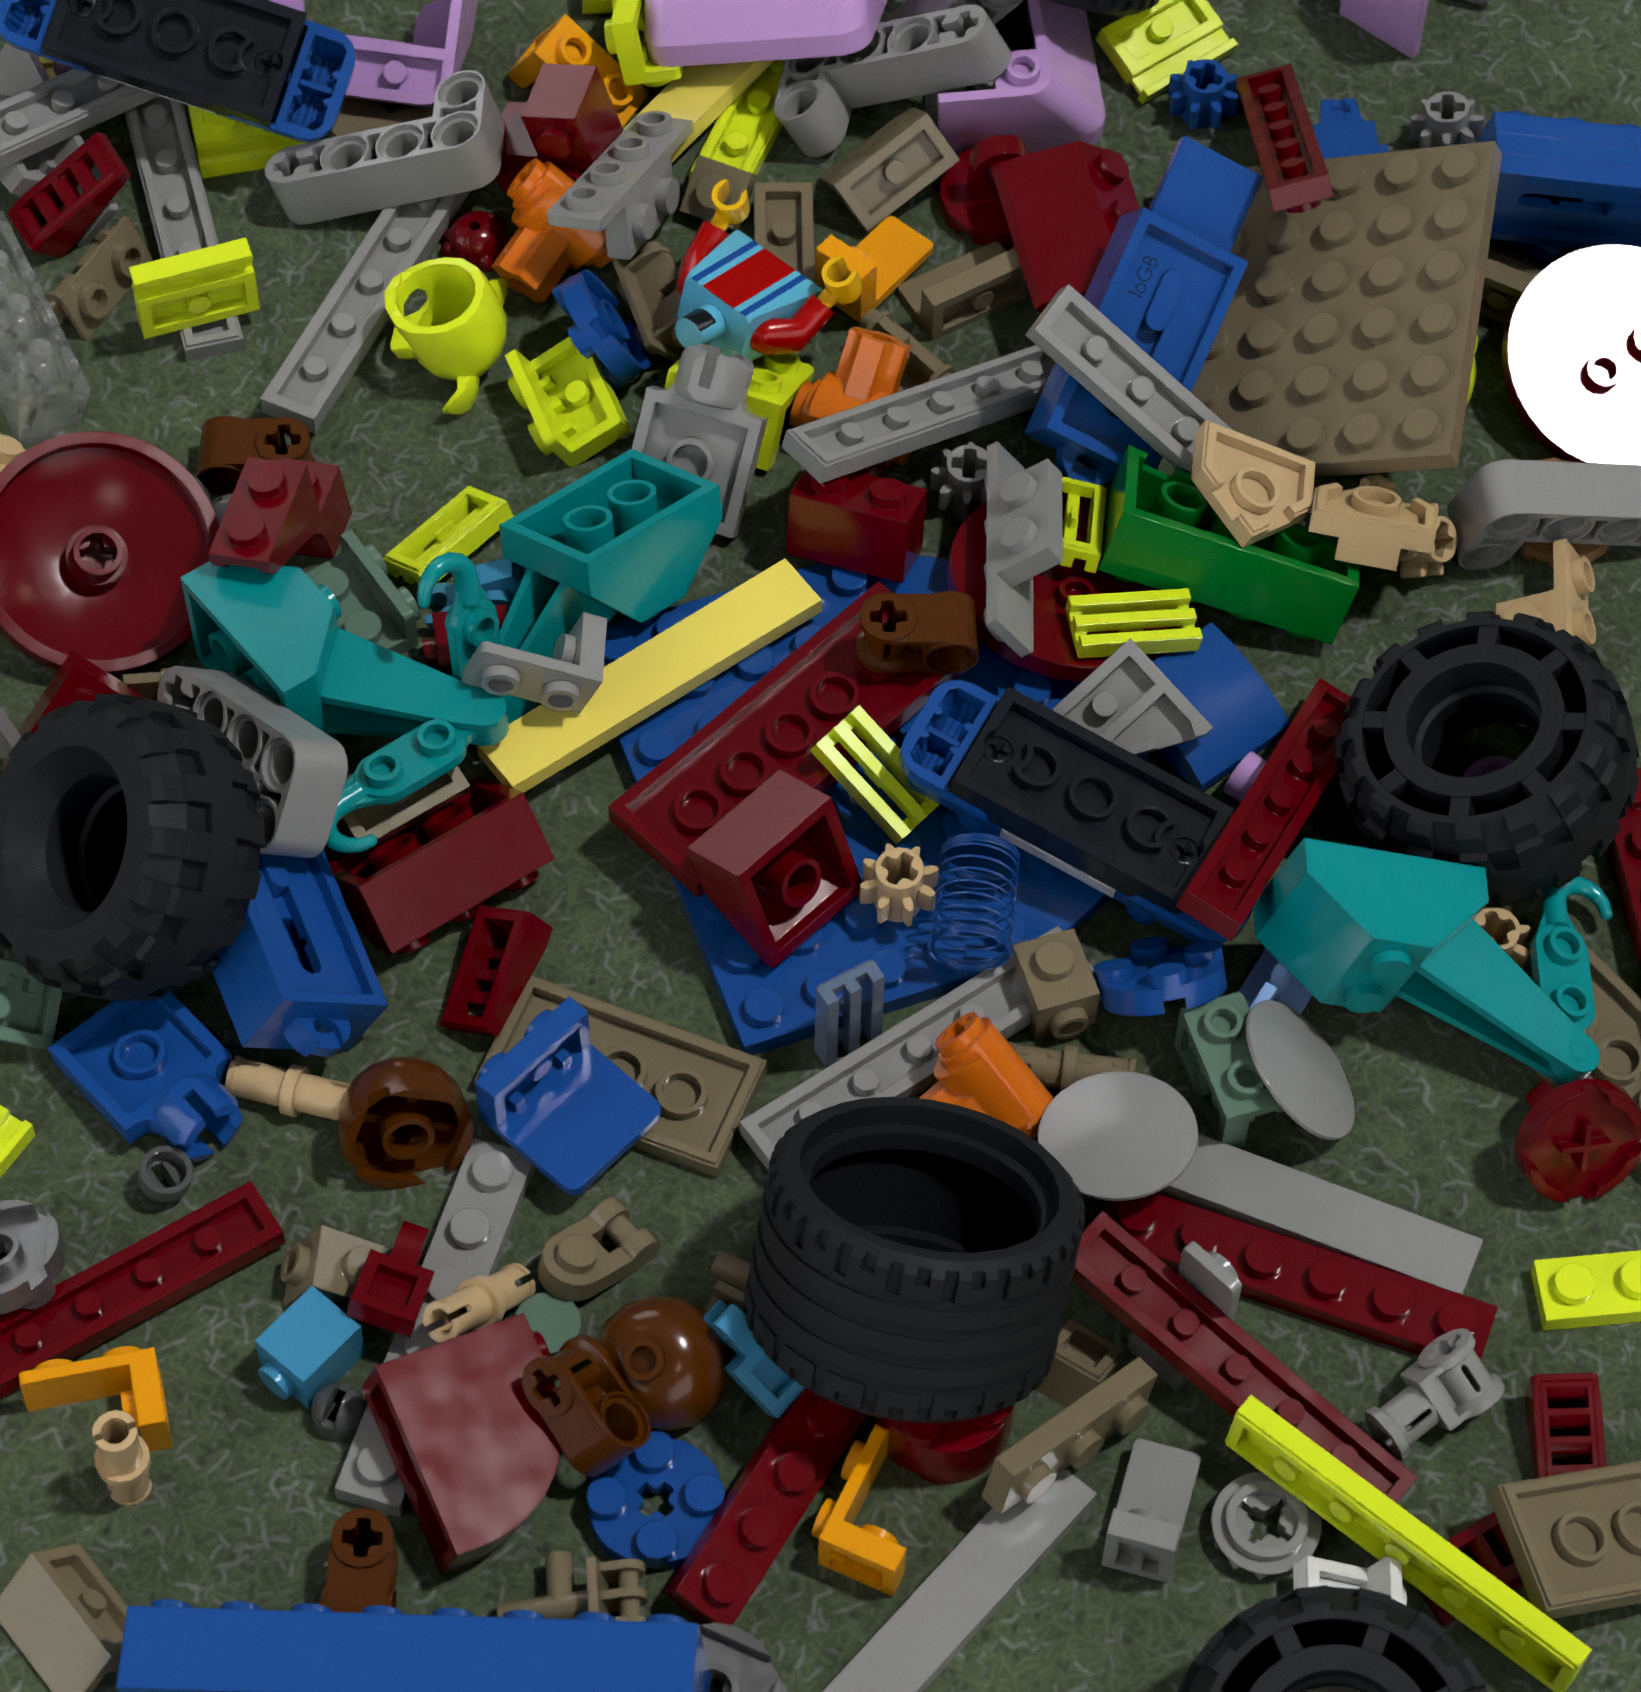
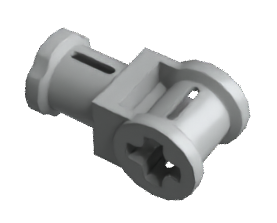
M1459 1328L1451 1330L1429 1343L1418 1356V1360L1400 1374L1407 1387L1381 1408L1371 1406L1364 1411L1365 1421L1370 1430L1396 1459L1400 1461L1406 1459L1411 1454L1410 1446L1434 1426L1438 1425L1451 1432L1466 1419L1475 1417L1492 1407L1504 1393L1505 1385L1497 1374L1489 1373L1473 1350L1476 1340L1468 1329Z

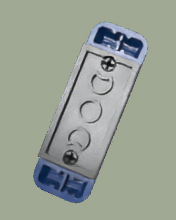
M0 0V36L7 44L16 49L297 141L314 142L323 139L331 133L337 122L355 69V50L352 42L345 34L336 29L307 20L306 12L269 0Z
M950 680L940 684L931 693L905 736L899 752L901 769L907 783L913 790L957 813L959 823L966 830L976 833L988 830L1126 905L1128 915L1137 923L1150 925L1157 922L1192 942L1207 940L1224 943L1229 941L1175 906L1228 824L1234 808L1009 686L1003 696L999 698L975 684L964 680ZM1253 908L1248 914L1247 918L1245 919L1244 923L1242 924L1234 938H1236L1237 935L1243 930L1250 915L1253 912Z

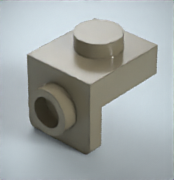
M1074 928L1012 946L1011 958L1032 1010L1030 1028L1035 1040L1052 1035L1057 1039L1071 1038L1084 1032L1089 1025L1096 1022L1100 992Z
M321 1225L300 1242L292 1244L283 1259L281 1280L286 1282L283 1306L290 1307L313 1285L337 1307L348 1310L350 1299L370 1249L390 1256L392 1248Z

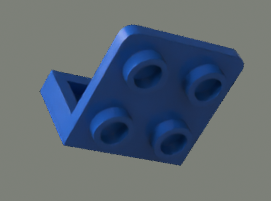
M570 996L554 1011L547 1009L538 1014L527 1027L524 1038L506 1054L499 1052L492 1056L481 1068L475 1081L479 1119L563 1192L573 1196L579 1195L586 1190L661 1118V1105L658 1100L590 1044L589 1013Z

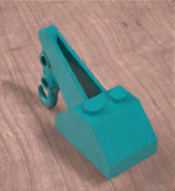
M631 448L500 524L503 557L526 569L500 631L496 607L482 589L474 563L462 553L447 552L437 556L427 565L420 577L417 589V602L420 608L425 609L429 607L431 593L437 581L447 573L453 575L455 598L445 618L452 677L462 681L464 667L479 645L484 641L552 658L554 647L560 634H568L583 612L607 618V623L617 612L629 619L642 623L657 616L660 611L685 597L723 518L720 485ZM511 695L501 696L506 703L509 724L528 713L537 703Z
M209 561L180 577L197 658L206 669L228 671L236 674L334 739L336 733L397 738L365 757L345 783L326 846L334 851L348 854L363 852L374 847L378 842L377 837L373 834L360 838H350L342 835L337 829V823L342 817L359 808L377 804H393L457 767L464 760L469 744L480 746L494 745L502 741L508 734L507 708L505 700L501 696L493 695L482 688L465 684L459 679L338 628L337 619L342 616V612L336 597L326 585L316 586L300 567L282 566L275 574L261 573L258 568L229 565L228 567L213 566Z
M1303 838L1265 887L1253 906L1255 937L1320 1003L1343 1006L1349 1011L1356 1013H1369L1373 1011L1381 1012L1397 997H1400L1525 1063L1559 1085L1587 1078L1599 1064L1600 1053L1598 1047L1584 1033L1595 1018L1589 954L1582 936L1576 931L1568 916L1566 899L1570 895H1580L1587 898L1595 905L1603 920L1611 919L1613 913L1610 902L1603 890L1586 878L1578 876L1559 889L1555 887L1554 883H1551L1544 890L1541 901L1542 915L1530 943L1533 980L1474 920L1489 902L1485 867Z

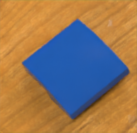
M1212 622L1201 629L1203 638L1199 651L1164 653L1152 661L1213 727V730L1206 737L1157 750V753L1187 782L1201 791L1234 770L1249 752L1253 751L1257 754L1285 734L1291 724L1280 704L1257 671L1237 647Z

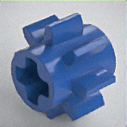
M1188 60L1184 76L1180 74L1170 75L1168 95L1171 96L1170 116L1180 115L1182 120L1188 124V129L1190 130L1211 127L1218 130L1223 114L1236 116L1239 95L1236 94L1238 76L1236 74L1227 75L1225 68L1217 60Z

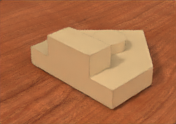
M1205 420L1195 432L1191 480L1239 545L1244 548L1302 522L1312 510L1316 462Z
M1380 474L1363 477L1360 480L1359 487L1342 490L1343 486L1338 483L1321 485L1315 488L1308 532L1338 537L1334 560L1396 571L1401 549L1432 554L1436 538L1438 510L1420 498L1412 499L1411 503L1405 501L1394 492L1396 485Z

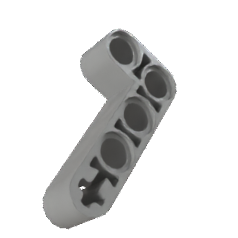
M976 4L878 23L871 43L858 52L843 56L786 59L774 103V112L804 155L820 157L836 149L843 141L852 109L991 81L1001 75L1011 61V51L983 7Z
M473 70L460 71L444 79L437 87L432 117L281 149L268 160L264 169L265 176L287 218L299 225L473 191L486 186L499 174L505 123L485 78L479 72Z
M1508 459L1491 462L1482 466L1466 482L1447 507L1449 520L1453 522L1457 532L1456 553L1460 567L1472 571L1495 568L1507 562L1524 542L1553 543L1555 540L1567 538L1570 544L1641 546V465Z
M177 665L168 668L159 683L157 700L196 712L197 719L215 724L241 752L243 768L253 773L260 793V800L256 802L258 817L264 819L265 848H260V854L302 858L318 856L328 841L347 777L348 761L344 747L337 740L232 672Z

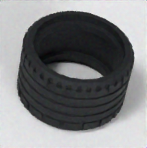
M876 1097L843 1102L820 1110L790 1127L784 1133V1136L779 1138L771 1154L744 1295V1312L746 1314L747 1326L753 1332L754 1340L764 1350V1353L784 1373L801 1386L842 1407L867 1415L906 1422L946 1423L969 1420L1010 1407L1015 1402L1029 1396L1031 1391L1036 1390L1051 1370L1085 1223V1206L1081 1200L1080 1190L1060 1162L1041 1144L1011 1125L972 1109L928 1099Z

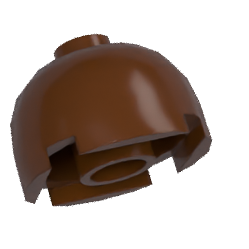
M392 1057L374 1063L354 1078L340 1101L338 1136L346 1161L355 1167L357 1176L368 1184L386 1189H403L425 1184L414 1173L445 1166L446 1173H448L460 1164L471 1148L474 1125L464 1095L456 1080L433 1062L417 1057Z
M653 1295L628 1303L605 1321L596 1339L607 1350L612 1364L633 1396L645 1408L650 1419L651 1431L673 1433L697 1425L713 1412L723 1397L721 1392L726 1385L727 1372L724 1368L732 1360L729 1347L722 1342L716 1331L704 1320V1315L707 1311L682 1298Z

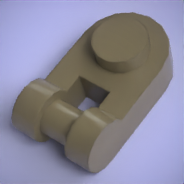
M615 1196L609 1197L596 1206L590 1215L557 1233L546 1242L537 1267L538 1279L544 1289L557 1298L566 1301H583L595 1296L640 1269L657 1254L660 1243L646 1228L638 1230L628 1220L630 1211ZM608 1237L618 1247L610 1253L600 1244V1242Z

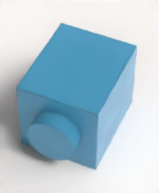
M313 1285L255 1340L260 1365L257 1373L262 1382L280 1399L287 1400L292 1395L308 1410L311 1408L314 1395L322 1386L334 1381L337 1382L365 1355L361 1326L351 1317L346 1316L345 1312Z

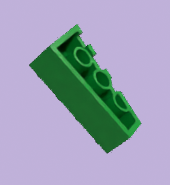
M1128 444L1106 495L1102 550L1098 565L1099 571L1111 574L1114 578L1124 583H1140L1158 590L1189 588L1190 602H1199L1227 611L1230 615L1240 620H1255L1284 629L1299 639H1315L1330 645L1333 644L1359 589V564L1334 560L1336 541L1318 533L1308 532V528L1295 524L1242 548L1199 489L1195 487L1196 485L1191 480V473L1178 467L1175 468L1172 476L1144 464L1148 453Z

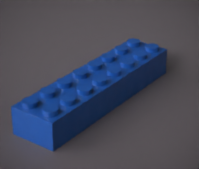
M158 1599L152 1601L150 1606H127L116 1689L118 1692H710L711 1675L698 1623H688L686 1619L671 1614L651 1615L643 1622L617 1621L613 1616L600 1612L579 1613L574 1616V1619H545L542 1614L530 1610L507 1611L503 1614V1617L474 1616L467 1610L451 1607L436 1609L432 1612V1615L403 1614L402 1611L383 1605L367 1606L361 1610V1613L333 1612L326 1606L313 1603L296 1604L291 1607L290 1611L262 1610L258 1605L244 1601L225 1602L221 1604L220 1609L192 1608L191 1605L183 1601Z

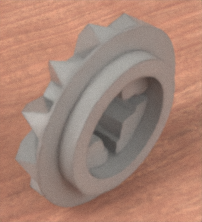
M1262 1472L1248 1473L1231 1481L1218 1495L1210 1520L1215 1548L1221 1549L1229 1559L1233 1569L1241 1567L1253 1572L1259 1580L1268 1575L1282 1573L1289 1577L1293 1572V1564L1307 1555L1313 1556L1322 1531L1320 1515ZM1280 1507L1281 1512L1276 1531L1282 1537L1278 1539L1274 1535L1268 1534L1262 1540L1258 1539L1253 1544L1251 1538L1254 1522L1249 1517L1254 1516L1259 1520H1264L1269 1514L1274 1515Z

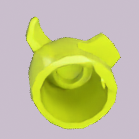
M449 257L424 261L409 267L393 277L384 291L385 309L395 325L390 342L392 352L399 359H417L424 368L439 378L456 381L457 390L444 405L442 412L445 414L462 415L471 410L478 398L479 377L488 371L500 358L505 346L507 316L503 305L507 295L508 283L506 279L493 278L489 281L475 265L463 258ZM416 289L425 291L427 301L418 311L404 317V305L409 295Z

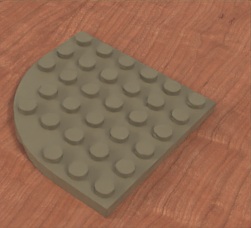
M1487 141L1324 159L1334 197L1323 199L1318 207L1302 213H1288L1285 209L1274 212L1264 178H1262L1230 251L1249 263L1191 393L1232 430L1316 462L1315 476H1344L1458 467L1502 153L1496 142ZM1260 166L1246 167L1263 176Z

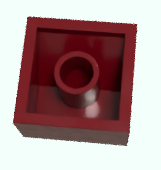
M780 769L687 847L705 894L762 961L772 968L777 966L859 895L860 884L862 883L832 798Z

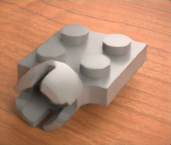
M704 344L687 346L682 352L676 379L672 386L668 389L657 386L646 388L632 449L720 485L723 518L715 534L735 538L739 534L768 418L755 415L747 406L746 399L754 370L751 360L733 351L731 356L722 355V349Z

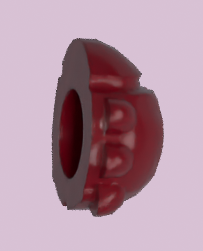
M486 211L467 212L459 218L451 220L449 224L450 229L445 230L441 237V241L444 244L440 248V254L443 257L463 258L479 269L490 272L493 270L491 266L511 237L506 234L502 221L494 214Z

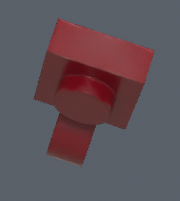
M403 1221L390 1256L370 1249L350 1299L346 1316L411 1338L435 1272L418 1266L429 1229Z

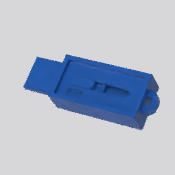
M1521 111L1493 112L1476 143L1495 141L1502 153L1490 239L1575 249L1606 244L1641 247V127L1634 124L1610 125L1585 122L1575 117L1558 119L1531 116Z
M1183 136L1177 143L1149 209L1142 207L1119 218L1084 298L1188 391L1192 392L1249 263L1230 251L1263 176L1195 140ZM1055 362L1024 434L1056 450V467L1062 472V476L1103 485L1109 480L1114 479L1128 444L1148 453L1144 464L1158 469L1163 457ZM1078 462H1080V463H1082V464H1084V465H1086V466L1092 468L1093 470H1090V469H1087V468L1083 467V466L1080 465Z
M324 850L313 858L260 854L258 873H262L256 899H250L243 916L246 923L233 946H224L218 953L220 960L211 969L241 1045L247 1048L295 1049L305 1057L312 1054L320 1057L330 1056L331 1058L338 1051L347 1052L389 1005Z

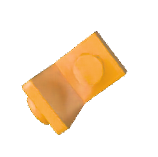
M566 13L534 39L506 74L518 87L525 89L536 81L543 63L597 66L622 127H624L648 96V91L641 84L624 85L620 64Z
M894 216L886 217L856 247H850L830 234L816 248L815 284L824 290L826 287L821 274L823 266L833 257H843L848 270L844 278L838 282L844 281L853 271L857 270L862 281V293L852 303L839 304L836 302L834 306L860 323L862 317L869 310L877 308L932 255L933 242Z
M121 1346L105 1352L102 1357L76 1362L68 1359H52L38 1364L33 1370L23 1371L18 1374L20 1389L29 1412L120 1395L123 1411L134 1418V1426L140 1430L141 1437L148 1445L149 1451L173 1448L162 1376L155 1347L140 1349L134 1346Z
M876 1424L866 1443L856 1440L852 1445L841 1471V1478L847 1480L837 1501L830 1498L825 1500L817 1515L811 1535L819 1539V1565L894 1597L905 1574L907 1548L899 1545L898 1540L892 1534L880 1527L864 1524L860 1528L853 1525L887 1456L889 1429Z

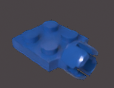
M171 991L166 992L162 998L145 1002L114 1000L48 1047L54 1065L129 1144L143 1135L149 1133L161 1136L170 1146L185 1152L191 1161L197 1162L214 1156V1152L198 1136L204 1128L225 1148L236 1135L242 1123L238 1100L220 1083L227 1074L230 1063L233 1060L231 1053Z

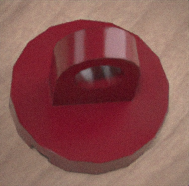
M996 135L982 140L975 147L959 154L960 160L946 170L940 178V211L947 225L957 234L961 230L964 234L972 236L973 243L985 246L995 241L999 242L1003 247L1014 246L991 168L999 161L1031 153L1026 150L1025 143L1019 137Z
M1543 1078L1525 1095V1099L1532 1109L1523 1119L1515 1141L1517 1165L1537 1193L1555 1202L1571 1203L1568 1198L1582 1195L1586 1200H1590L1604 1195L1623 1182L1639 1162L1641 1157V1111L1625 1089L1605 1079L1586 1078L1563 1084L1556 1088Z

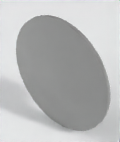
M1264 1000L1254 1005L1246 1019L1247 1043L1262 1081L1282 1108L1277 1110L1276 1113L1285 1111L1298 1125L1322 1139L1337 1140L1347 1135L1353 1127L1355 1118L1354 1099L1343 1068L1331 1047L1315 1027L1291 1007L1273 1000Z
M1127 1071L1105 1072L1078 1080L1054 1097L1040 1120L1038 1143L1053 1155L1070 1174L1081 1195L1098 1200L1126 1201L1159 1192L1176 1181L1185 1172L1197 1149L1198 1126L1194 1112L1187 1100L1167 1083L1141 1073Z

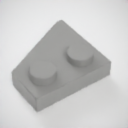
M1131 638L1052 709L1136 756L1206 737L1213 730L1212 725Z

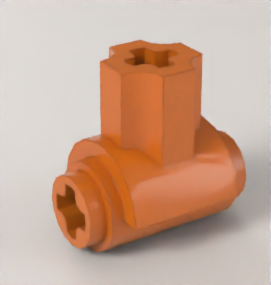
M537 158L527 163L509 186L507 195L513 199L512 207L515 209L511 221L519 228L491 267L499 274L500 278L506 279L508 286L515 292L525 295L535 303L545 302L568 267L575 270L582 265L589 266L593 264L600 269L612 259L607 255L605 228L602 232L548 225L547 211L575 181L550 161L542 163Z
M859 327L850 328L837 372L829 371L822 380L818 379L814 384L805 381L799 388L790 413V426L798 427L897 393L912 346L900 341V338L879 331ZM912 452L887 460L886 466L891 467L894 463L904 466Z
M970 1012L956 1019L941 1032L935 1042L939 1055L933 1073L938 1082L920 1096L919 1099L959 1105L984 1113L1011 1125L1032 1139H1035L1038 1136L1042 1115L1049 1103L1054 1099L1052 1094L989 1018H980L976 1012Z

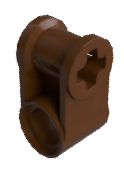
M217 416L208 419L202 425L197 478L210 494L225 495L233 493L247 457L274 461L288 458L316 462L313 455L309 452L311 447L309 430L304 423L296 418L285 416L278 418ZM284 433L290 435L292 445L286 444Z
M943 591L931 594L884 592L868 598L861 607L859 622L862 631L857 637L855 651L861 664L874 673L934 672L952 675L969 671L979 661L975 602L965 593L957 591ZM884 609L889 610L887 621H882ZM885 645H891L889 657H883Z
M587 1335L572 1337L564 1342L558 1354L554 1356L543 1355L535 1358L524 1368L522 1384L529 1403L543 1418L561 1446L566 1460L581 1474L591 1477L602 1475L649 1440L651 1425L645 1408L633 1396L612 1364L607 1350L596 1339ZM586 1359L590 1360L591 1364L578 1372L575 1371V1365ZM559 1379L561 1386L551 1392L545 1391L546 1386Z
M369 1508L353 1509L343 1514L334 1524L331 1533L327 1578L323 1585L320 1605L330 1608L333 1612L361 1613L363 1608L373 1605H383L397 1609L398 1550L394 1544L391 1524L387 1517L377 1510ZM363 1542H375V1545L369 1547L367 1557L355 1556V1553L361 1551Z

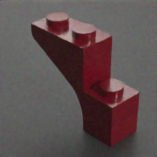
M247 457L208 552L211 564L219 567L237 565L258 568L261 573L275 574L294 554L326 559L334 558L340 544L339 535L345 532L352 514L340 467L338 465L288 458L274 461Z

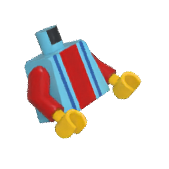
M723 179L714 186L711 192L715 210L710 223L707 221L702 222L682 260L676 283V290L681 296L677 313L678 320L675 324L677 339L684 348L692 345L709 344L710 346L721 348L723 355L731 356L733 351L749 360L769 354L797 353L810 342L835 314L831 308L836 302L848 304L859 298L862 293L861 278L858 271L855 270L847 279L838 282L844 278L848 267L843 257H833L825 263L821 271L822 280L826 287L823 290L737 229L730 235L725 231L729 225L739 224L748 217L750 203L747 190L745 189L737 203L733 205L723 204L730 192L729 181Z

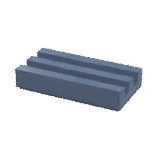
M873 959L867 960L835 976L816 988L814 1051L825 1067L837 1062V1048L842 1046L848 1055L860 1047L861 1036L864 1035L869 1042L882 1034L885 976ZM844 991L843 997L838 999L836 994ZM840 1011L843 1015L842 1028L838 1030Z

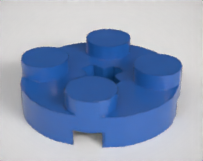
M585 269L575 276H570L552 289L553 295L561 309L575 322L574 325L567 329L573 344L586 359L595 354L597 355L605 375L617 389H621L650 367L649 354L637 340L633 322L631 321L627 325L624 324L615 310L621 304L595 274Z
M1146 937L1130 944V955L1102 961L1094 966L1096 983L1100 992V1002L1103 1001L1104 1009L1108 1012L1118 1015L1153 1016L1165 1014L1163 1001L1176 1000L1183 997L1185 998L1186 1009H1190L1216 999L1227 989L1223 951L1219 941L1205 940L1194 942L1187 946L1169 947V941L1166 937Z
M651 1431L649 1440L642 1447L604 1474L591 1478L586 1497L593 1536L601 1549L613 1560L627 1558L642 1560L645 1563V1572H647V1568L662 1569L669 1567V1571L680 1569L725 1500V1490L719 1472L711 1460L695 1446L679 1439H672L662 1431ZM649 1491L653 1493L667 1492L670 1494L668 1505L672 1512L667 1516L658 1511L651 1513L648 1517L640 1512L644 1506L642 1495Z

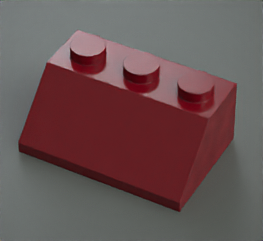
M1078 140L997 162L991 168L992 176L1035 311L1042 313L1056 293L1068 284L1085 297L1119 218L1140 209L1129 178V168L1122 154Z
M477 776L468 781L470 784L469 791L462 797L360 855L358 852L343 853L330 860L329 865L350 915L372 945L391 954L395 952L397 954L409 953L426 944L431 939L430 932L449 920L451 922H460L475 916L479 905L485 906L484 900L503 889L506 891L516 890L534 881L539 876L538 869L555 858L523 792Z

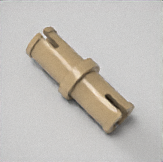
M238 1055L235 1056V1060L231 1061L225 1081V1088L235 1098L240 1097L279 1107L280 1114L295 1118L302 1112L338 1121L340 1101L350 1086L349 1083L311 1075L309 1068L292 1064L286 1069L248 1060Z
M511 1263L489 1276L476 1275L463 1280L457 1286L454 1293L442 1299L434 1300L425 1307L423 1312L424 1327L440 1319L444 1322L443 1326L429 1332L428 1335L436 1342L441 1343L458 1337L472 1329L477 1330L500 1322L506 1312L520 1306L524 1300L535 1294L534 1279L519 1287L515 1284L516 1280L530 1274V1271L521 1264Z
M114 1410L102 1414L94 1423L92 1436L95 1438V1445L97 1446L94 1454L95 1467L101 1479L107 1483L108 1490H111L110 1496L112 1500L119 1505L134 1506L145 1501L152 1489V1481L149 1480L148 1473L151 1465L150 1451L144 1439L138 1435V1428L134 1426V1418L127 1412Z

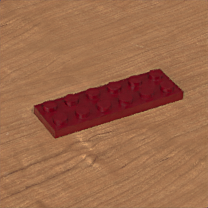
M878 581L608 806L609 820L696 897H701L705 892L687 847L780 769L823 793L837 780L809 750L858 705L865 710L889 737L924 707L931 693L940 684L955 680L963 674L945 675L934 672L880 674L868 670L861 664L855 651L857 637L862 631L859 622L861 607L868 598L875 594L893 593L881 582ZM888 609L883 610L882 621H887ZM885 645L883 657H889L891 645ZM851 729V731L858 737V739H859V740L870 750V752H871V749L866 745V742H865L864 740H862V739ZM839 742L834 745L852 767L858 763Z

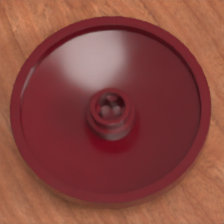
M83 431L56 436L36 444L14 458L0 472V633L26 656L56 671L60 669L72 650L114 677L138 672L172 655L192 637L180 577L210 561L208 552L219 528L214 509L200 484L177 460L154 445L135 437L106 431Z

